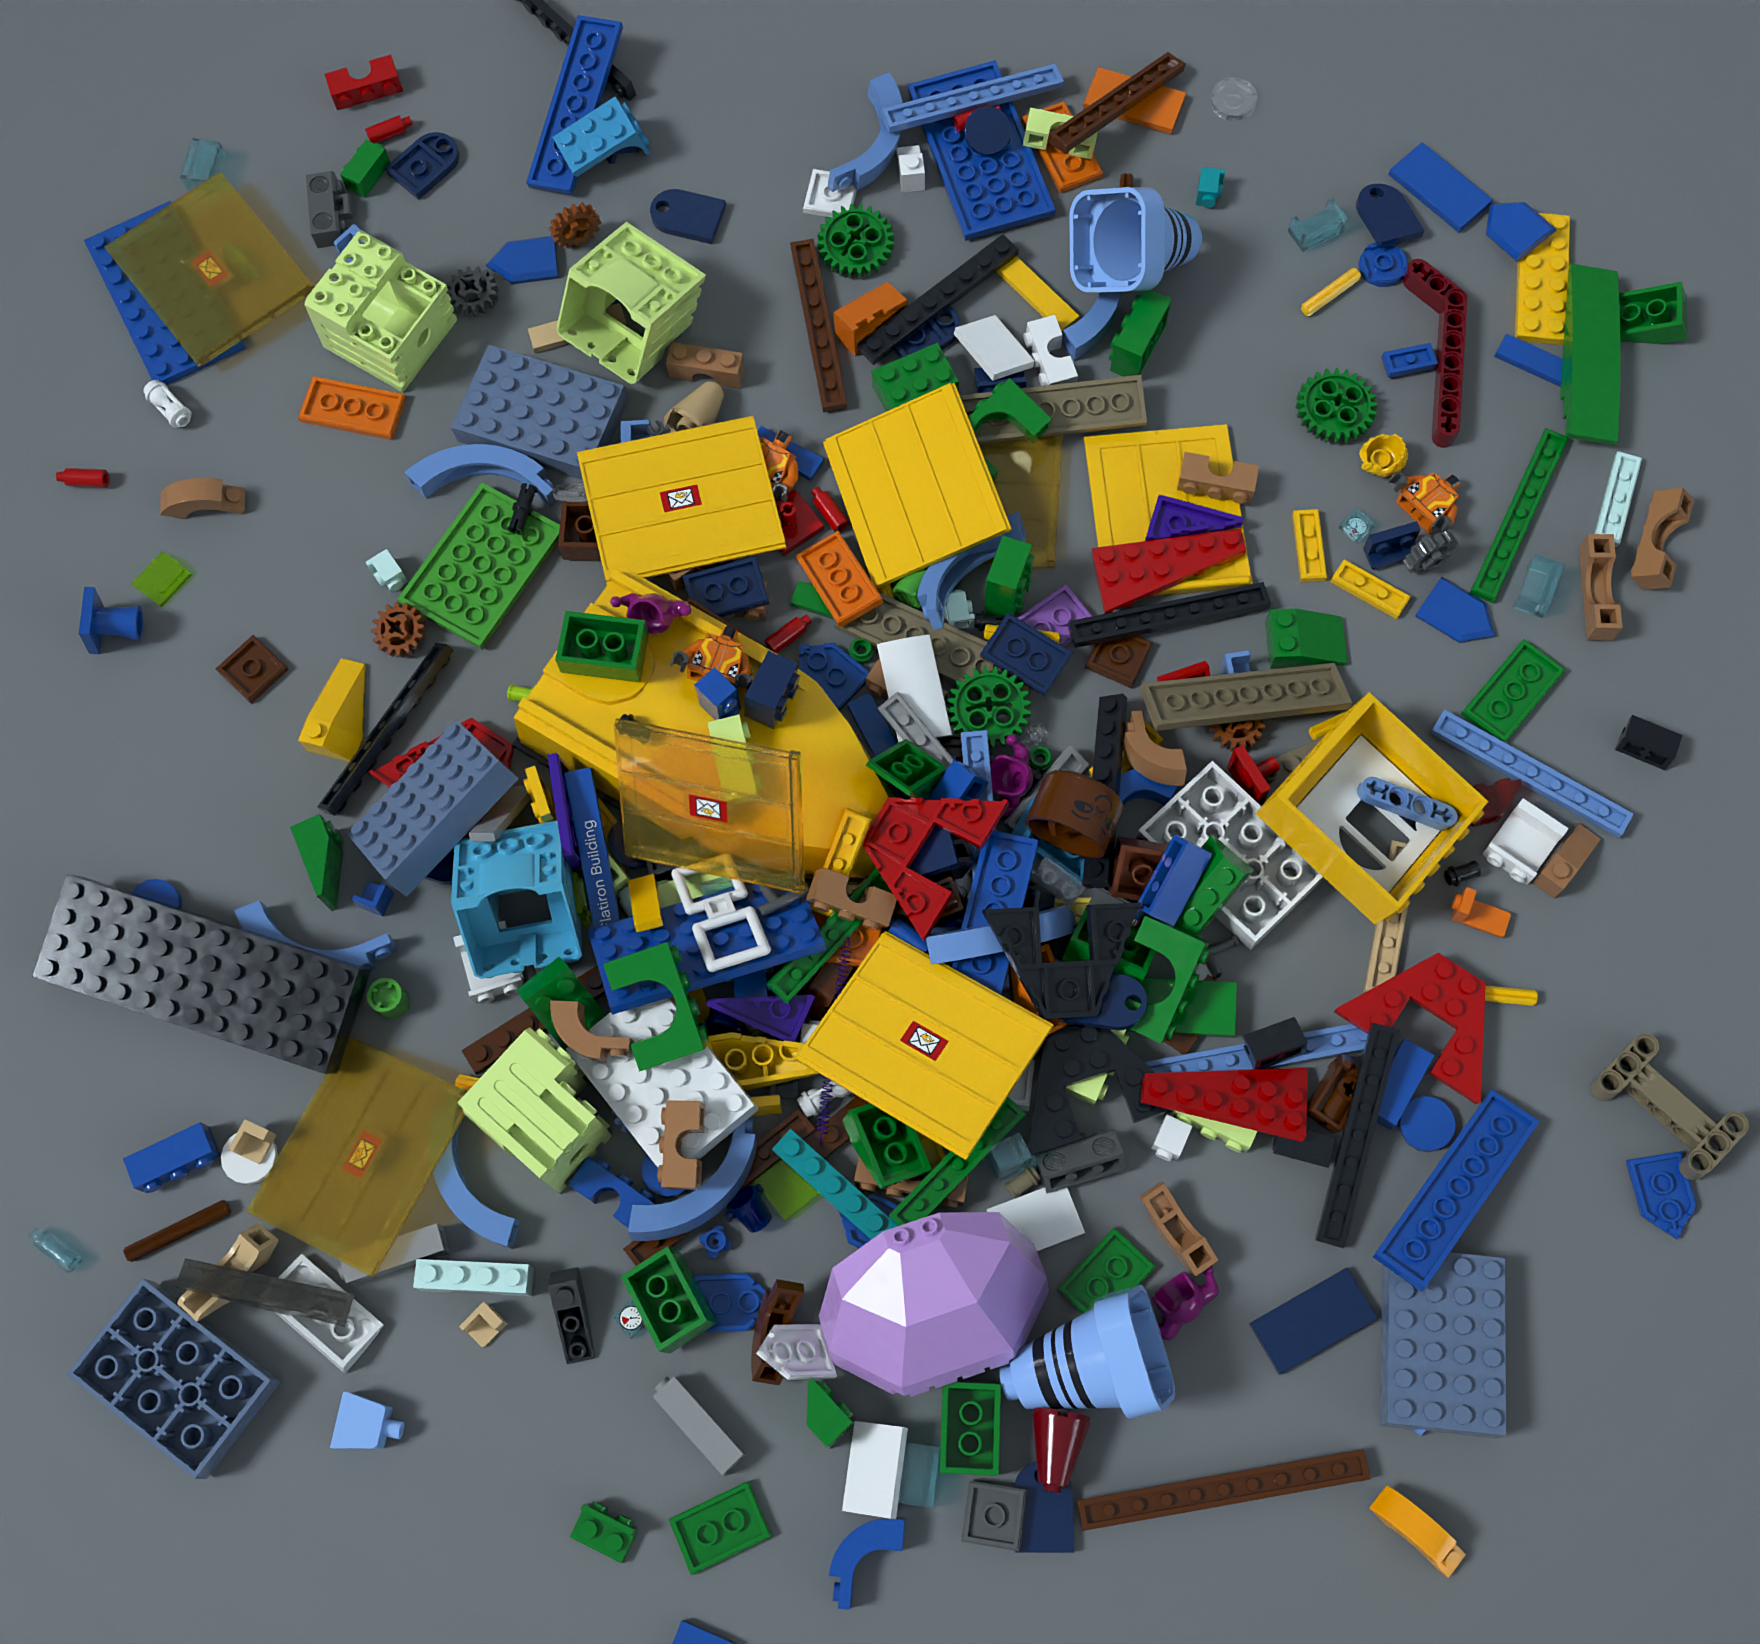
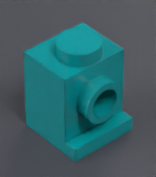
M1201 168L1196 205L1206 208L1215 207L1216 198H1221L1224 169Z

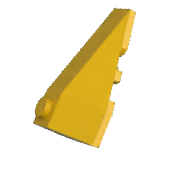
M343 658L340 659L307 716L298 741L306 751L350 762L364 741L363 718L365 710L363 702L366 683L365 664Z
M733 1032L708 1036L709 1041L706 1042L745 1091L820 1074L796 1060L804 1043L778 1041Z

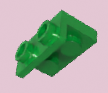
M592 1501L591 1505L583 1504L581 1507L582 1512L570 1538L619 1563H623L639 1530L632 1526L634 1521L621 1514H618L617 1518L607 1514L608 1508L598 1502Z

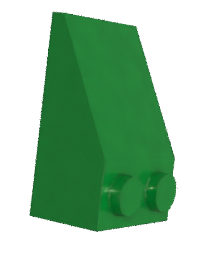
M1682 281L1619 293L1620 341L1663 344L1687 340V296Z
M1296 608L1273 609L1269 611L1265 626L1270 669L1335 663L1336 666H1347L1346 644L1341 616Z
M907 739L872 758L866 764L871 770L908 796L914 798H928L947 769L946 766Z
M318 814L290 826L316 896L333 911L337 909L343 851L340 844L344 843L339 830L334 828L330 820L326 821Z
M869 1103L851 1109L842 1120L852 1146L880 1189L932 1171L916 1130Z

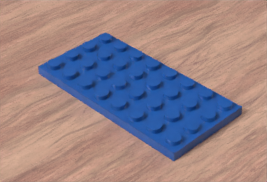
M996 60L908 84V92L913 101L1001 78L1002 75ZM1012 101L996 105L1000 107L1011 124V136L1003 150L994 155L983 156L975 153L968 147L964 132L958 133L955 128L954 117L921 125L965 241L1055 216V207L1031 147L1023 146L1025 132Z
M171 201L84 240L152 380H158L168 385L246 348L215 286L210 287L192 264V262L200 257Z
M795 869L745 883L748 892L747 897L732 902L735 910L749 906L755 909L771 947V952L768 955L715 972L707 970L692 931V926L695 923L708 919L707 914L703 911L688 915L684 910L682 902L661 908L662 927L638 933L634 926L633 917L589 929V937L612 1015L673 997V994L665 985L652 980L639 981L612 991L603 964L670 940L673 946L677 945L682 961L678 963L681 972L686 971L691 984L688 992L826 951L825 942L810 905L806 901V896L763 917L758 913L757 907L768 902L759 890L762 883L767 882L778 897L802 889ZM731 887L725 890L697 897L692 900L695 903L723 893L734 891L735 889L734 887ZM747 919L705 932L715 960L758 946Z

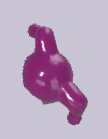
M631 593L622 597L614 596L610 600L612 607H620V605L628 607L627 618L645 620L648 631L651 634L666 631L674 619L688 616L692 610L687 601L667 600L664 596L656 593L643 596Z
M1013 734L1006 738V743L1012 745L1014 755H999L990 763L992 791L1009 801V806L1003 816L1011 815L1021 803L1022 796L1028 793L1033 784V773L1029 766V749L1017 741V737Z
M1213 1266L1202 1272L1206 1276V1283L1204 1285H1197L1183 1271L1169 1280L1153 1295V1302L1164 1315L1162 1324H1158L1162 1339L1172 1340L1184 1323L1195 1320L1201 1313L1203 1306L1218 1295L1219 1288L1213 1276Z

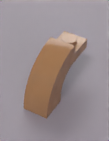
M216 478L180 480L162 490L160 515L186 519L188 514L198 510H219L243 514L245 511V488L222 484V479Z
M1142 710L1131 711L1130 722H1126L1123 745L1124 754L1129 763L1137 772L1152 781L1171 786H1184L1187 768L1183 750L1167 749L1155 744L1147 735Z
M551 1000L550 1010L554 1027L565 1044L577 1053L593 1061L607 1063L608 1052L609 1056L626 1057V1053H633L630 1044L634 1040L629 1037H607L592 1034L586 1026L584 1019L585 1006L581 1003Z
M1160 1181L1139 1196L1140 1201L1150 1215V1221L1179 1261L1194 1276L1199 1275L1219 1261L1206 1238L1185 1217L1165 1183Z

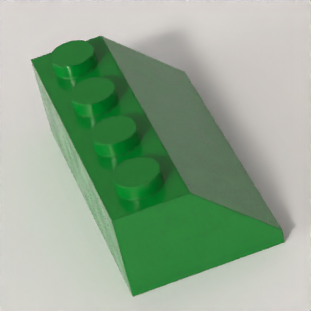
M1211 835L1202 846L1203 849L1212 853L1208 866L1201 874L1194 892L1190 895L1181 916L1174 925L1197 937L1203 933L1254 871L1253 868L1214 835Z

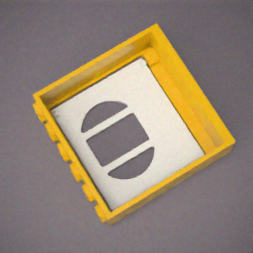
M1368 692L1345 712L1255 814L1375 925L1383 919L1386 921L1390 920L1396 912L1400 914L1410 904L1408 898L1411 894L1416 895L1425 886L1426 883L1423 880L1426 876L1431 877L1440 868L1441 865L1438 862L1441 858L1446 859L1455 850L1453 846L1455 841H1461L1469 833L1470 830L1467 827L1470 823L1475 824L1484 815L1485 812L1482 809L1489 801ZM1368 777H1377L1452 806L1457 812L1458 819L1453 826L1444 831L1416 822L1415 831L1399 815L1376 807L1410 840L1396 858L1390 861L1346 820V816L1361 800L1357 793L1359 784ZM1369 785L1367 788L1370 789V794L1373 795L1374 792L1372 791V787ZM1415 802L1414 808L1416 812L1424 814V806ZM1441 813L1440 815L1443 816V821L1446 822L1447 819H1445L1444 814ZM1339 828L1374 858L1383 869H1367L1351 859L1341 845Z

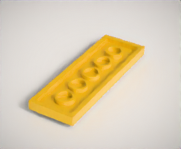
M1538 213L1556 228V232L1517 262L1515 338L1525 342L1564 345L1570 216Z

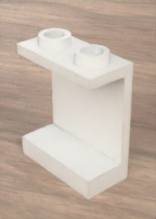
M1523 798L1511 812L1482 855L1493 866L1501 867L1509 872V875L1515 881L1528 885L1537 875L1536 872L1554 846L1569 828Z
M505 921L498 923L499 929L510 928ZM462 936L453 937L455 946L461 953L470 985L469 997L475 1003L484 1004L491 1002L495 999L494 996L500 994L517 993L516 990L525 984L523 972L483 979L474 976Z

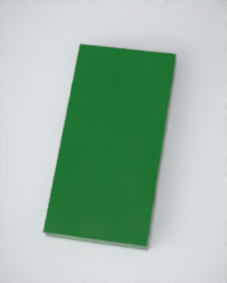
M1523 639L1465 707L1461 715L1479 729L1506 742L1566 669Z
M1144 978L1141 985L1146 992L1147 1002L1158 1003L1165 1000L1174 988L1175 979ZM1198 980L1193 990L1188 989L1185 996L1188 1004L1182 1015L1177 1014L1174 1021L1177 1028L1174 1034L1235 1038L1237 982ZM1131 1029L1126 1030V1032H1135Z

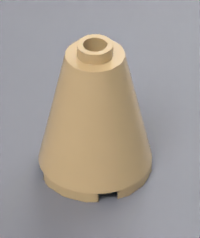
M715 382L703 383L664 416L665 427L668 424L671 433L714 424L724 399V392L721 386Z

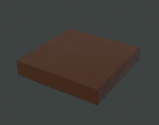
M254 635L215 668L251 704L289 670Z
M1132 636L1097 643L1085 665V669L1132 689L1153 646V642L1139 636Z

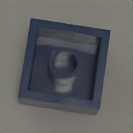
M768 650L745 695L744 716L774 729L777 721L782 722L788 710L786 707L788 699L793 700L799 689L797 684L800 675L797 674L798 663Z

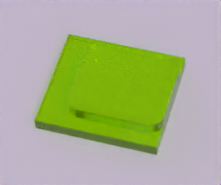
M161 552L131 584L162 608L192 574L169 555Z
M573 872L572 880L576 912L583 925L590 926L588 916H591L585 880L584 877L580 878L577 872Z
M782 1159L755 1180V1183L784 1221L796 1214L819 1194Z

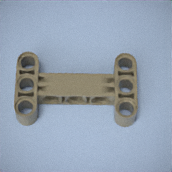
M1642 1033L1634 1038L1593 1080L1591 1092L1595 1098L1601 1101L1611 1100L1622 1090L1627 1092L1690 1149L1679 1162V1170L1686 1179L1698 1180L1712 1171L1747 1133L1749 1129L1748 1119L1744 1114L1737 1111L1729 1112L1716 1122L1710 1119L1648 1064L1659 1051V1042L1653 1035ZM1638 1044L1645 1047L1647 1054L1639 1050ZM1620 1062L1626 1064L1630 1072L1623 1070ZM1603 1081L1610 1083L1612 1090L1606 1089ZM1727 1122L1735 1127V1132L1728 1128ZM1709 1141H1713L1717 1145L1718 1151L1712 1149ZM1692 1159L1700 1164L1701 1170L1693 1166Z

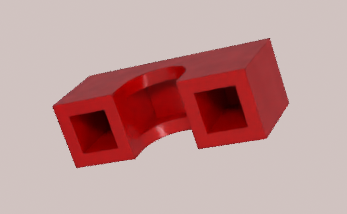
M387 55L370 60L371 71L362 79L352 78L347 67L325 73L330 95L336 109L349 108L402 92L403 88L392 56Z

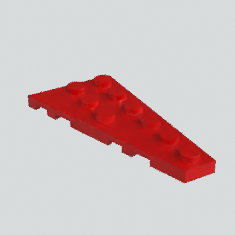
M1234 529L1092 548L1091 554L1104 614L1112 613L1113 610L1122 606L1125 608L1134 604V601L1145 596L1149 598L1183 583L1184 579L1195 575L1196 577L1203 574L1204 570L1215 565L1219 567L1245 555L1246 546L1242 530Z
M1308 1068L1146 1073L1142 1079L1140 1102L1303 1142L1306 1138Z

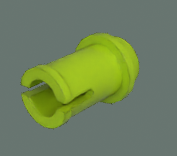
M511 684L507 691V699L520 702L523 697L527 698L534 687L530 689Z

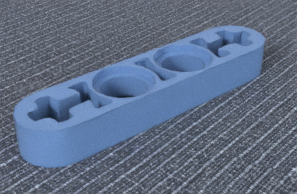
M1377 777L1366 778L1357 788L1359 798L1365 803L1437 830L1444 831L1449 829L1458 819L1457 812L1452 806ZM1369 785L1372 787V791L1375 792L1373 795L1370 794V789L1367 788ZM1390 793L1400 797V805H1395L1391 802ZM1415 802L1424 806V814L1416 812L1414 808ZM1441 813H1443L1444 818L1447 819L1446 822L1443 821V816L1440 815Z

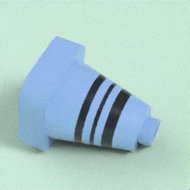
M1149 187L1085 190L1075 197L1070 208V273L1076 287L1083 292L1151 290L1158 285L1164 272L1192 261L1198 254L1202 244V233L1197 221L1190 215L1164 206L1160 194Z
M1142 1285L1107 1293L1095 1301L1093 1309L1027 1343L1022 1349L1018 1350L1015 1358L1010 1360V1365L1000 1367V1382L1005 1397L1008 1401L1019 1399L1026 1409L1121 1408L1128 1419L1164 1411L1175 1399V1384L1170 1363L1150 1298Z

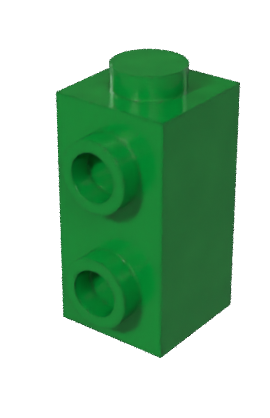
M365 140L356 149L354 156L340 173L346 189L366 198L386 171L385 167L391 163L387 150L379 143L374 144Z

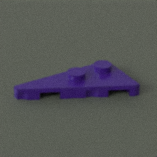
M1159 494L1145 541L1241 528L1244 517Z
M795 995L788 1003H784L778 996L708 999L706 1005L779 1039L795 1042L815 996Z

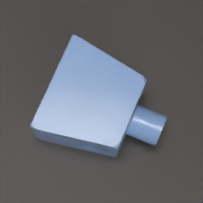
M343 1392L330 1448L383 1449L386 1437L401 1439L405 1424L403 1421L391 1420L393 1407L355 1393Z

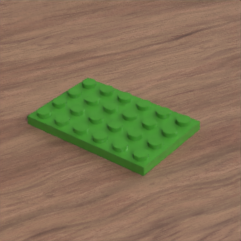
M481 482L397 600L402 605L406 602L412 605V608L419 609V615L424 616L431 622L482 650L558 543L560 524L532 510L531 515L527 518L523 535H518V530H516L515 534L509 532L508 526L514 512L512 510L513 503L517 501Z

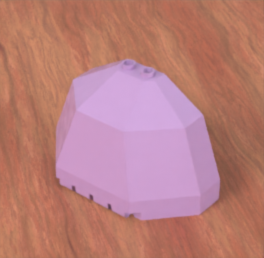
M999 1212L936 1213L881 1232L834 1266L819 1313V1319L834 1365L891 1394L899 1393L903 1396L910 1394V1397L930 1391L929 1387L935 1386L936 1389L957 1382L958 1377L962 1376L965 1379L985 1372L984 1368L989 1367L992 1370L1009 1364V1360L1015 1358L1018 1350L1022 1349L1049 1293V1286L1034 1243Z

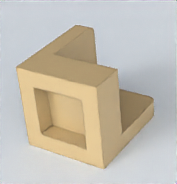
M244 1119L229 1150L261 1164L277 1135Z
M483 1301L459 1327L462 1331L467 1332L481 1347L485 1348L508 1323L490 1304Z

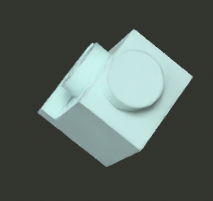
M387 549L365 562L380 586L382 587L386 584L390 592L398 591L408 582Z
M963 590L951 591L945 605L947 624L960 630L973 629L975 616L971 600H966V594Z

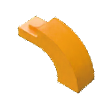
M1388 1485L1385 1486L1369 1507L1386 1526L1412 1544L1447 1578L1451 1576L1466 1556L1456 1545L1457 1541L1438 1523Z

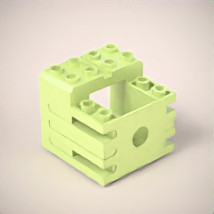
M625 222L569 269L556 331L561 338L588 356L597 357L601 365L628 383L634 384L663 358L665 348L692 324L694 317L691 314L697 308V299L702 291L699 286L704 283L706 274L628 222ZM618 299L629 311L631 319L646 328L644 336H640L605 312L606 308Z
M361 230L355 234L335 260L336 264L332 270L328 269L307 296L304 305L324 348L403 393L456 323L457 317L453 314L454 307L450 303V295L446 293L448 291L446 284L407 263L403 253ZM348 258H353L352 262H345ZM333 277L338 279L337 281H331ZM320 295L325 296L324 299H322V300H317V297H318V296H320Z
M530 1027L524 1030L457 1102L463 1108V1113L506 1153L515 1155L559 1194L567 1187L565 1184L566 1180L577 1173L588 1157L592 1159L596 1155V1147L601 1142L605 1144L612 1137L607 1130L610 1125L599 1115L597 1117L594 1116L597 1110L586 1100L582 1101L579 1097L575 1099L587 1084L583 1079L584 1072L572 1057L560 1046L557 1047L552 1039L540 1028L536 1032Z

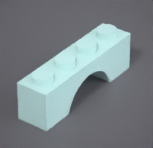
M416 1259L413 1288L430 1292L469 1291L532 1296L535 1268L529 1264Z

